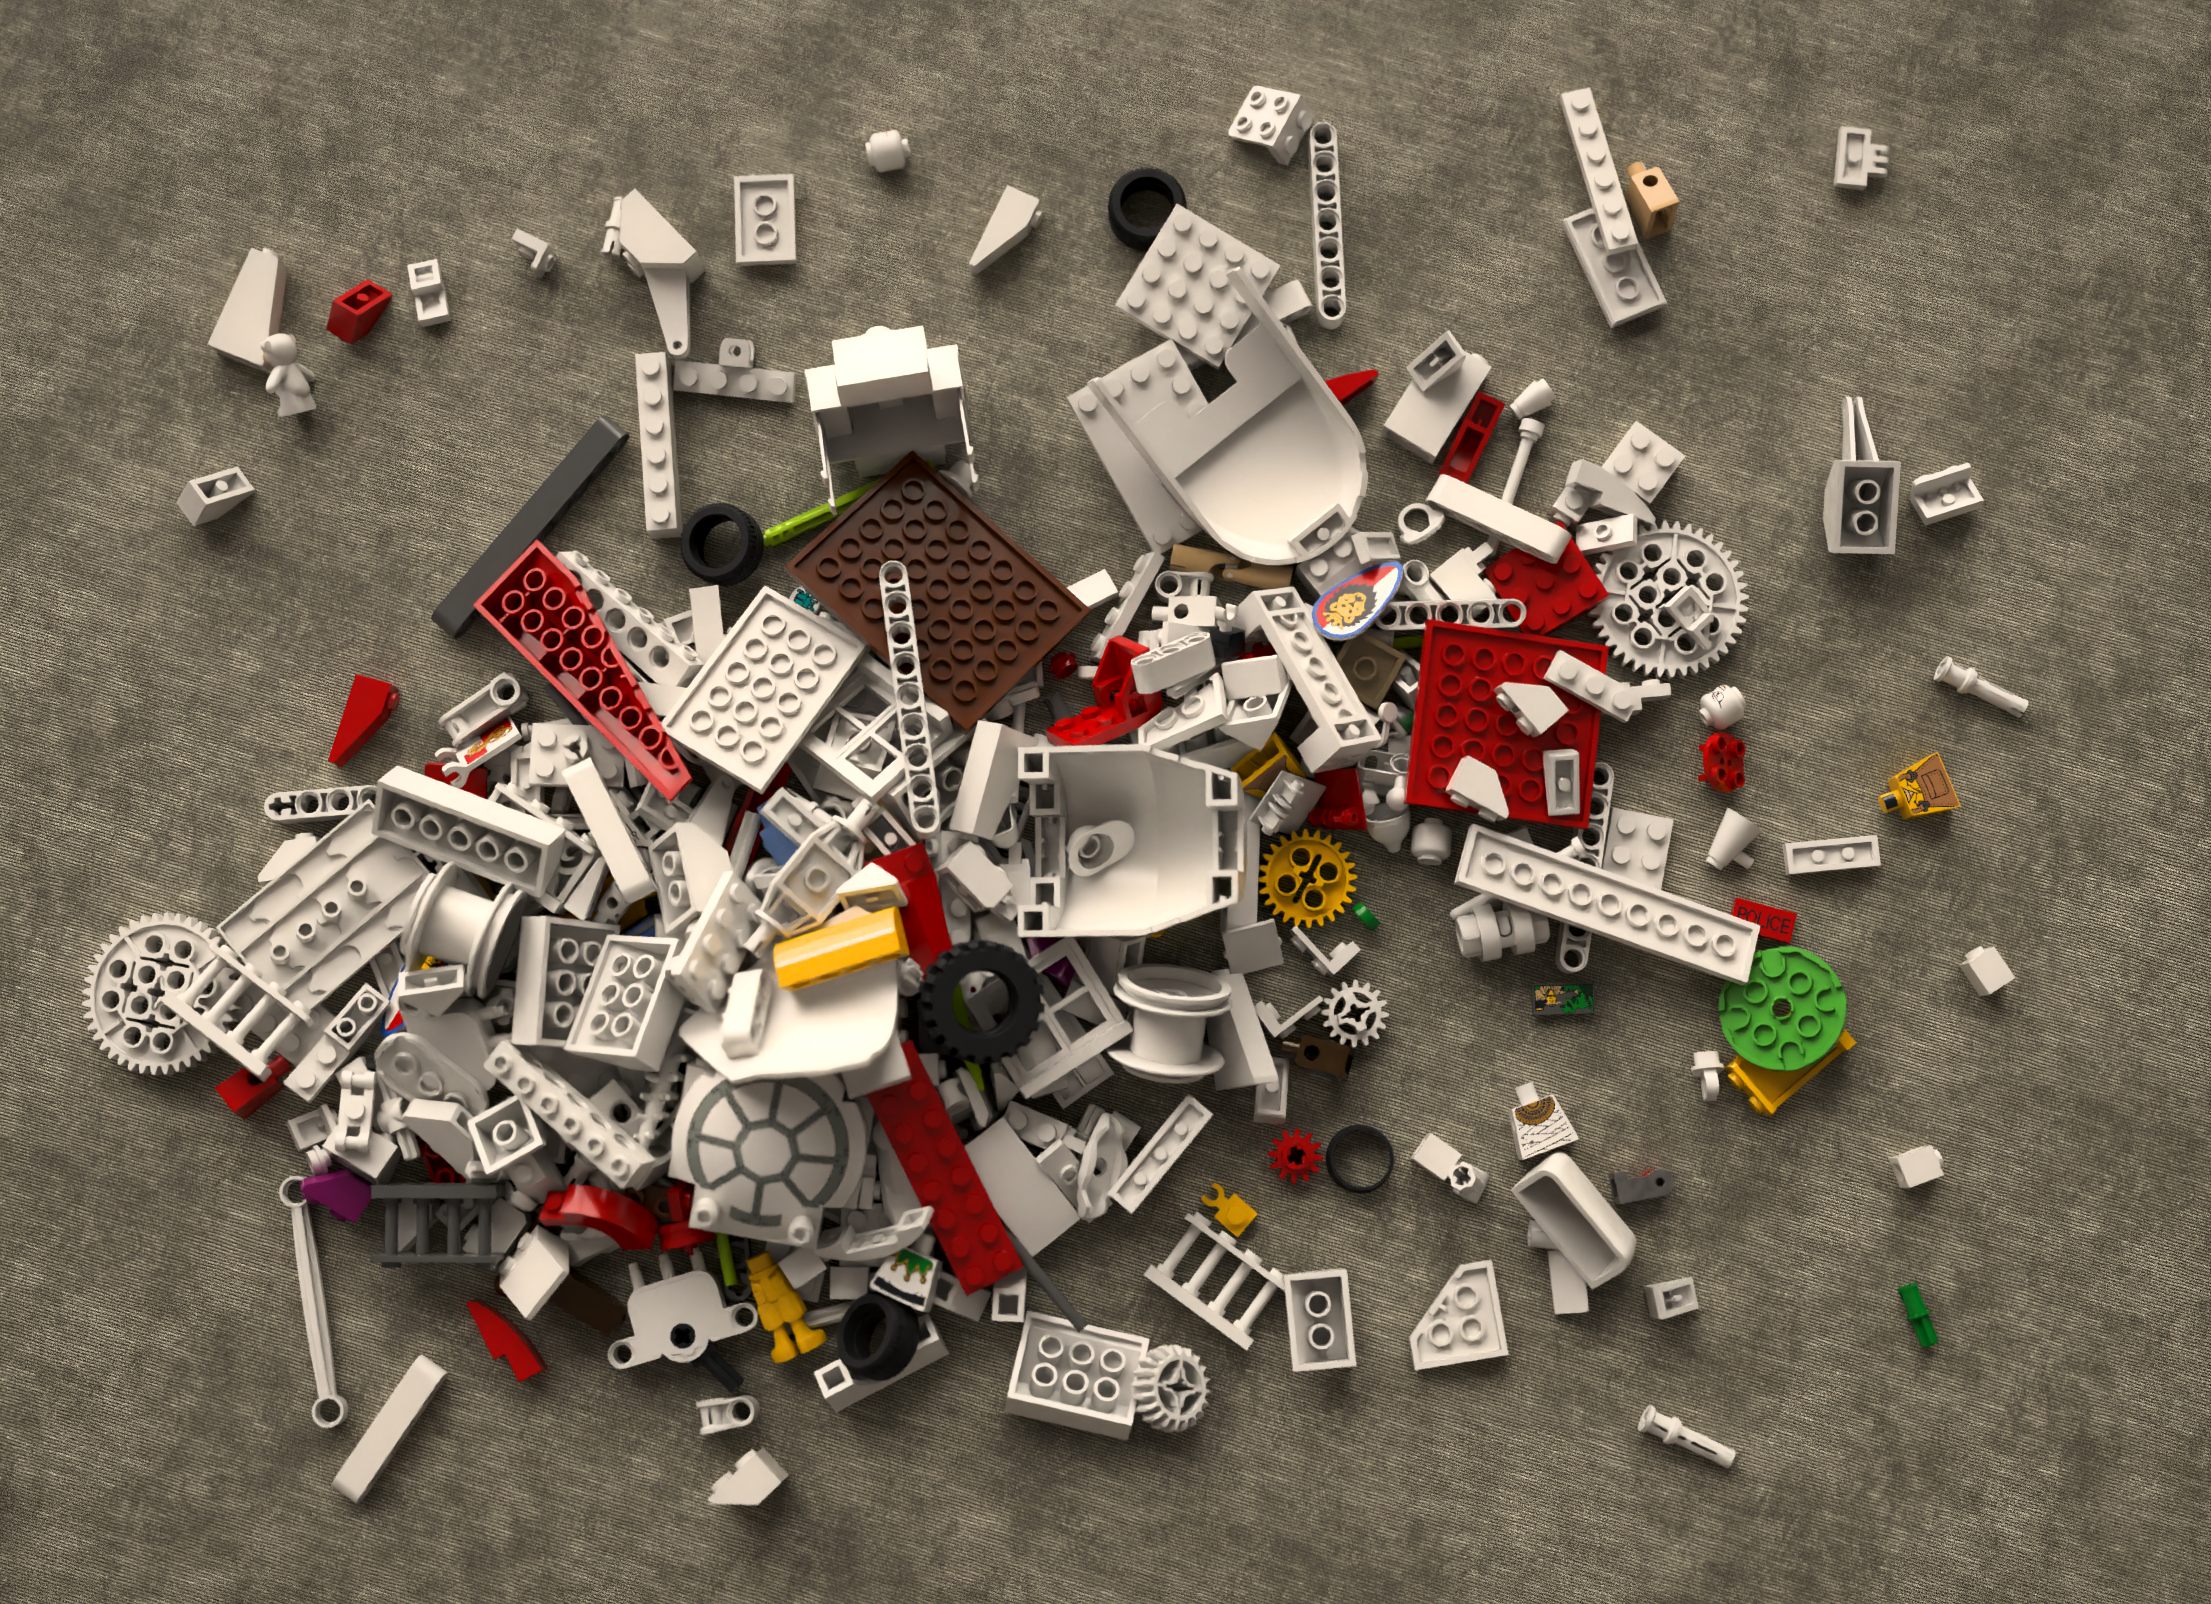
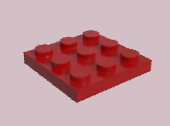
M1561 520L1556 523V525L1566 530ZM1572 537L1557 564L1546 562L1515 548L1485 566L1486 568L1483 570L1487 579L1495 587L1500 599H1518L1525 605L1527 611L1526 618L1518 625L1521 632L1525 634L1546 637L1609 598L1605 587ZM1515 604L1507 605L1506 608L1514 621L1519 620L1521 609Z

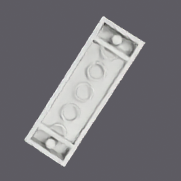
M1294 586L1252 591L1238 606V616L1233 627L1245 630L1246 644L1269 641L1272 644L1283 667L1287 670L1295 684L1296 690L1311 712L1312 718L1319 726L1315 732L1297 747L1304 763L1312 774L1353 766L1382 740L1324 637L1315 628L1313 619Z

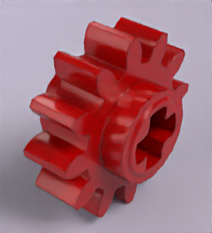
M1295 1128L1293 1137H1290L1288 1132L1283 1130L1281 1134L1284 1140L1282 1142L1277 1139H1272L1271 1141L1277 1147V1150L1267 1152L1268 1156L1276 1158V1162L1270 1165V1169H1277L1278 1167L1281 1169L1278 1175L1279 1179H1283L1289 1174L1291 1184L1296 1183L1297 1175H1301V1178L1307 1182L1309 1181L1308 1170L1314 1173L1319 1172V1169L1313 1163L1314 1161L1323 1160V1156L1315 1155L1314 1152L1321 1144L1313 1143L1311 1145L1309 1143L1312 1138L1311 1132L1302 1138L1300 1137L1299 1128ZM1295 1147L1296 1151L1301 1149L1303 1155L1299 1158L1301 1163L1295 1165L1294 1161L1289 1162L1287 1156L1291 1154L1290 1148Z

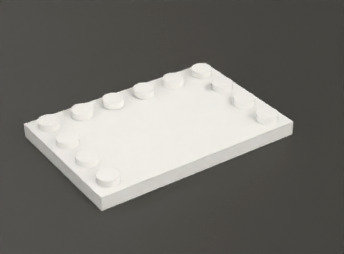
M1172 338L1100 378L1134 424L1165 401L1177 403L1190 419L1208 405ZM1089 386L1066 398L1152 552L1162 554L1173 548L1174 544H1180L1202 531L1198 524L1158 482L1157 476Z
M764 585L661 724L670 740L760 794H763L868 650L867 645Z

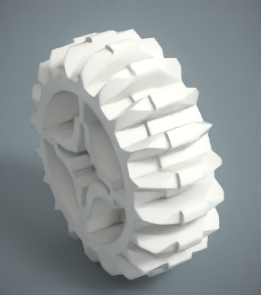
M1162 1345L1146 1352V1357L1138 1360L1140 1368L1133 1371L1137 1381L1130 1385L1136 1388V1394L1131 1398L1139 1402L1135 1410L1144 1412L1142 1421L1151 1422V1428L1161 1429L1164 1432H1182L1187 1427L1196 1425V1419L1204 1416L1202 1408L1209 1406L1205 1396L1212 1393L1206 1389V1383L1211 1380L1203 1375L1206 1366L1198 1365L1200 1356L1191 1355V1349L1181 1348L1178 1345Z

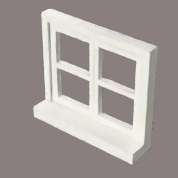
M865 652L857 663L858 670L844 681L798 746L875 804L905 776L903 753L878 735L884 727L898 716L892 671ZM863 688H867L890 705L867 726L842 708ZM908 693L903 696L902 702L906 705H913L918 701L919 697L914 693ZM924 696L931 750L933 751L954 730L949 713ZM835 713L860 731L838 752L834 751L813 734ZM914 723L916 726L923 730V727L921 725ZM870 740L896 758L873 780L848 761ZM913 755L910 759V764L913 766L918 765L925 758V755Z
M1074 937L1062 938L1030 958L1027 962L1030 967L1035 968L1036 972L1039 973L1066 956L1084 986L1050 1008L1043 996H1040L1041 1003L1045 1004L1044 1014H1039L1037 1022L1044 1020L1061 1050L1028 1071L1025 1070L1017 1055L1001 1059L1002 1064L1020 1093L1026 1099L1134 1031L1129 1022L1123 1018ZM1000 978L964 1000L982 1031L991 1030L997 1025L986 1006L1008 992ZM1088 991L1106 1021L1071 1043L1053 1013Z

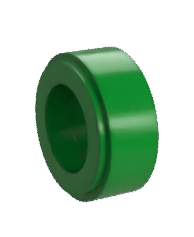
M1360 901L1352 908L1356 916L1371 931H1374L1381 924Z

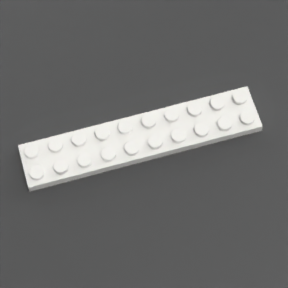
M1476 824L1469 826L1454 884L1743 986L1748 983L1760 925Z

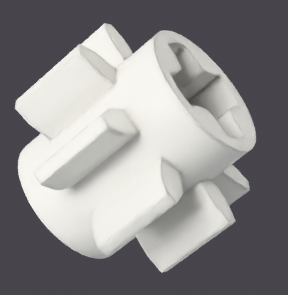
M911 958L906 962L902 959H897L899 996L901 994L905 997L913 996L919 991L920 981H923L921 977L923 972L919 970L921 966Z

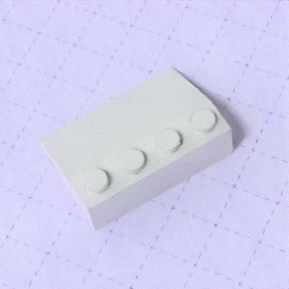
M522 916L511 1044L565 1047L607 934L620 935V925L550 916Z
M607 934L564 1050L568 1053L633 1070L658 1072L685 1000V996L666 978L665 971L673 957H680L686 944L679 939Z
M1027 1311L1004 1412L1128 1440L1137 1400L1131 1398L1136 1394V1388L1130 1384L1137 1381L1133 1371L1140 1368L1138 1360L1146 1357L1150 1339L1092 1325H1087L1078 1332L1069 1320Z

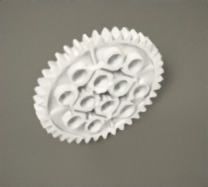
M1663 521L1659 529L1655 523L1650 525L1648 531L1643 525H1639L1637 528V545L1608 551L1609 554L1602 553L1599 559L1603 564L1596 563L1593 568L1598 573L1596 575L1608 592L1609 598L1595 606L1588 613V617L1597 618L1591 627L1595 629L1601 628L1602 631L1596 638H1606L1608 640L1605 646L1615 649L1611 656L1613 659L1622 655V666L1626 665L1629 661L1633 662L1632 672H1635L1641 666L1643 667V676H1647L1651 670H1654L1656 679H1659L1664 671L1668 680L1674 677L1676 671L1680 678H1684L1687 674V669L1692 675H1696L1698 673V665L1705 671L1710 667L1709 661L1716 664L1720 661L1719 655L1725 656L1729 652L1726 646L1733 647L1736 644L1732 636L1738 637L1742 633V630L1737 626L1743 625L1746 622V619L1740 616V614L1746 613L1748 607L1740 603L1745 602L1749 598V595L1740 593V591L1747 587V583L1738 582V579L1744 575V572H1734L1733 569L1739 562L1738 560L1731 562L1727 560L1732 553L1731 550L1722 553L1720 550L1723 542L1721 541L1713 545V534H1710L1705 539L1702 538V528L1693 534L1691 533V524H1688L1684 530H1680L1679 521H1676L1671 529H1669L1667 521ZM1644 550H1653L1657 554L1658 560L1654 562L1648 561L1644 556ZM1687 556H1696L1700 561V567L1689 565ZM1664 563H1666L1664 566H1662V567L1654 574V577L1652 578V580H1651V579H1648V580H1646V581L1644 580L1643 582H1641L1639 585H1637L1635 588H1633V589L1631 590L1632 587H1634L1636 584H1638V583L1640 582V580L1642 579V576H1643L1645 573L1647 574V573L1653 572V571H1655L1657 568H1659L1661 565H1663ZM1627 567L1631 569L1634 579H1624L1620 574V568ZM1670 573L1674 575L1677 582L1676 585L1665 583L1663 574ZM1693 577L1697 582L1695 585L1690 586L1708 607V613L1714 614V620L1711 623H1713L1715 631L1714 633H1709V640L1712 642L1708 650L1703 649L1683 628L1673 636L1668 637L1680 625L1665 609V603L1656 608L1663 598L1671 597L1676 592H1679L1684 586H1687L1685 582ZM1706 579L1716 580L1719 584V590H1710L1706 585ZM1639 592H1649L1653 597V602L1644 603L1641 601ZM1615 610H1625L1629 615V620L1625 622L1618 620L1615 616ZM1647 613L1650 618L1647 622L1643 621L1640 623L1637 618L1640 614L1644 615ZM1667 615L1672 621V626H1662L1658 621V616ZM1640 632L1646 635L1648 644L1639 645L1634 639V634ZM1679 638L1688 640L1691 645L1690 651L1681 650L1677 645V640Z
M165 912L163 916L162 914L153 913L152 918L144 915L141 916L140 922L130 920V929L120 926V936L109 935L111 945L103 943L100 945L105 953L103 955L94 954L93 956L99 962L98 965L88 966V969L94 975L84 978L86 982L91 984V988L82 990V993L90 995V999L82 1003V1006L91 1007V1011L84 1015V1018L93 1019V1022L87 1028L88 1030L98 1031L92 1039L94 1041H103L99 1049L110 1051L108 1058L118 1059L117 1064L119 1066L128 1065V1070L130 1071L139 1070L141 1074H150L151 1072L152 1075L161 1076L162 1072L166 1075H173L174 1070L183 1073L186 1071V1066L196 1068L197 1060L208 1061L206 1052L217 1053L216 1046L177 1015L172 1019L171 1011L160 1001L162 998L161 993L165 991L166 994L169 990L175 996H178L180 993L184 994L216 958L208 948L213 942L221 948L225 940L221 936H217L218 931L216 929H208V923L198 922L197 918L190 916L186 918V915L177 913L175 916L172 913ZM160 939H162L163 946L161 950L157 952L156 944ZM191 944V954L186 958L185 949ZM151 959L172 960L175 963L189 965V968L174 965L171 967L167 966V964L153 962ZM124 964H126L127 971L125 975L121 977V967ZM226 965L213 980V990L208 994L205 989L195 1000L194 1003L196 1005L192 1009L199 1014L204 1010L208 1013L237 981L235 977L240 974ZM154 969L156 975L150 983L149 974ZM183 974L185 978L184 984L179 988L178 979ZM132 985L137 986L136 992L131 991ZM118 994L119 1003L116 1007H114L113 1000L114 997ZM241 994L238 999L244 998V994ZM147 999L148 1009L143 1013L142 1004ZM234 1002L218 1020L220 1024L217 1028L224 1033H227L229 1030L232 1031L228 1023L238 1022V1019L232 1013L233 1011L242 1010V1007ZM137 1020L157 1021L159 1024L174 1026L175 1029L156 1028L150 1024L139 1023ZM138 1030H140L141 1039L136 1044L135 1034ZM169 1036L170 1045L165 1049L163 1042Z

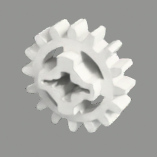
M1353 980L1350 988H1348L1345 981L1341 982V991L1339 992L1332 988L1330 993L1333 999L1324 998L1323 1000L1328 1009L1320 1011V1015L1328 1016V1021L1324 1022L1322 1026H1331L1332 1031L1329 1037L1340 1036L1339 1044L1343 1045L1346 1040H1350L1351 1048H1355L1357 1040H1361V1043L1367 1046L1369 1045L1368 1036L1377 1040L1379 1035L1376 1029L1384 1030L1386 1028V1025L1380 1021L1381 1018L1389 1016V1013L1381 1011V1007L1387 1004L1386 1000H1377L1380 991L1376 990L1371 993L1369 991L1370 983L1368 982L1362 988L1359 987L1358 980ZM1353 993L1365 996L1370 1002L1363 1003L1356 1000ZM1342 997L1344 1006L1339 1014L1334 1015L1335 1005ZM1350 1006H1353L1355 1010L1367 1009L1358 1017L1359 1022H1356L1354 1018L1341 1019V1017L1346 1016L1351 1011ZM1375 1012L1374 1022L1370 1029L1367 1030L1365 1022L1368 1015ZM1345 1024L1353 1028L1356 1035L1344 1032L1339 1026Z

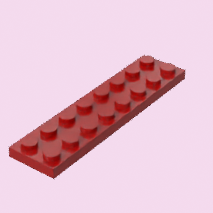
M911 1039L901 1043V1047L912 1079L867 1093L866 1095L922 1208L932 1206L934 1212L929 1222L966 1296L1023 1268V1265Z

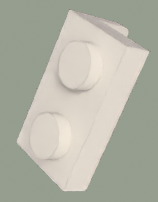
M1969 463L1951 466L1944 471L1931 475H1923L1912 482L1909 500L1925 526L1982 508L1984 500L1970 479L1972 467Z

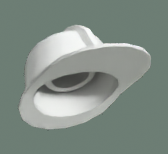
M1111 820L1097 827L1084 825L1077 828L1072 833L1065 847L1069 854V868L1074 874L1086 877L1120 860L1133 847L1135 841L1134 829L1123 820Z

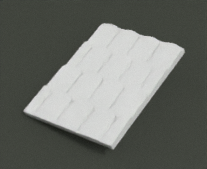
M370 799L365 801L216 927L218 933L238 955L245 966L247 963L253 965L263 974L260 978L268 985L272 981L287 992L286 999L293 1004L298 1000L311 1011L364 968L373 958L401 937L415 896L426 877L431 874L410 848L371 834L375 805ZM276 1003L284 1014L288 1016L290 1012Z

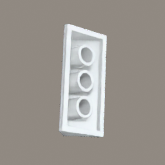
M1284 668L1289 680L1282 693L1230 700L1227 706L1228 722L1219 726L1221 732L1261 751L1280 719L1293 685L1287 670Z

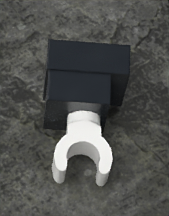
M1228 603L1226 604V609L1216 606L1214 614L1218 627L1210 629L1214 656L1226 660L1245 654V630L1233 627L1238 616V607Z

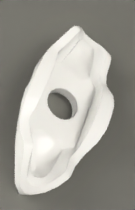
M1107 1112L1101 1114L1091 1138L1083 1150V1158L1077 1177L1078 1216L1082 1220L1095 1219L1107 1212L1108 1201L1111 1197L1108 1192L1128 1168L1127 1155L1123 1148L1125 1128L1118 1118ZM1101 1158L1104 1167L1102 1172L1095 1176L1093 1172L1096 1159Z

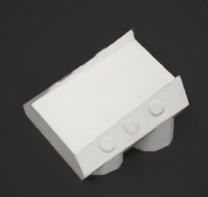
M960 1067L955 1070V1073H952V1078H959L963 1090L970 1101L969 1120L974 1131L977 1132L998 1121L1003 1111L997 1110L996 1103L984 1077L987 1070L980 1069L984 1084V1091H981L968 1068Z

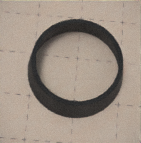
M1351 1125L1343 1128L1331 1139L1326 1151V1166L1331 1178L1338 1186L1353 1193H1368L1381 1187L1389 1178L1394 1165V1154L1388 1139L1379 1130L1367 1125ZM1364 1130L1378 1135L1385 1142L1389 1150L1390 1164L1388 1171L1378 1183L1372 1186L1356 1187L1350 1185L1339 1176L1335 1169V1148L1345 1135L1354 1131Z

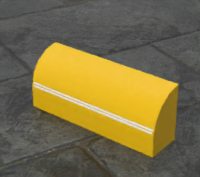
M898 906L777 943L774 947V963L779 986L790 992L910 955Z

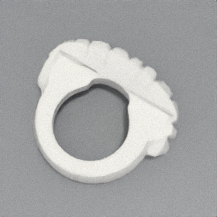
M1422 503L1408 505L1398 516V529L1401 533L1400 541L1404 544L1413 545L1426 540L1436 530L1441 528L1445 521L1444 513L1439 509H1432L1430 506ZM1412 510L1424 511L1429 517V527L1422 532L1409 529L1404 523V518L1408 512Z

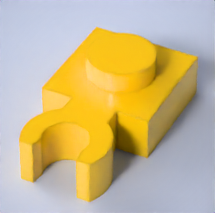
M1213 1183L1211 1186L1217 1190L1218 1197L1215 1200H1209L1206 1196L1202 1195L1201 1200L1206 1205L1216 1206L1219 1209L1213 1217L1238 1238L1258 1213L1235 1193L1227 1199L1224 1196L1223 1188L1219 1184Z

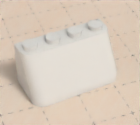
M1561 1151L1550 1153L1538 1162L1511 1189L1512 1193L1592 1290L1623 1272L1631 1263L1637 1246L1636 1237L1567 1154Z

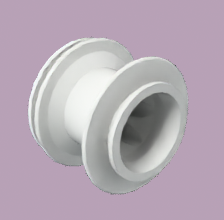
M451 861L441 869L438 875L434 873L429 874L418 890L404 924L400 940V952L406 955V972L419 970L428 956L452 965L464 964L465 970H467L465 979L466 995L472 996L477 991L479 997L486 998L497 983L516 940L525 910L526 891L519 889L515 893L514 884L508 883L502 888L493 902L455 888L457 866L455 862Z
M1138 964L1128 966L1119 972L1118 982L1114 985L1113 991L1121 1001L1135 1007L1132 1026L1134 1031L1107 1047L1106 1051L1109 1056L1121 1063L1122 1067L1129 1073L1147 1080L1163 1083H1191L1199 1081L1205 1075L1215 1073L1224 1066V1058L1221 1053L1203 1043L1207 1017L1221 1015L1232 1008L1233 1001L1230 998L1231 986L1228 982L1202 970L1170 964Z

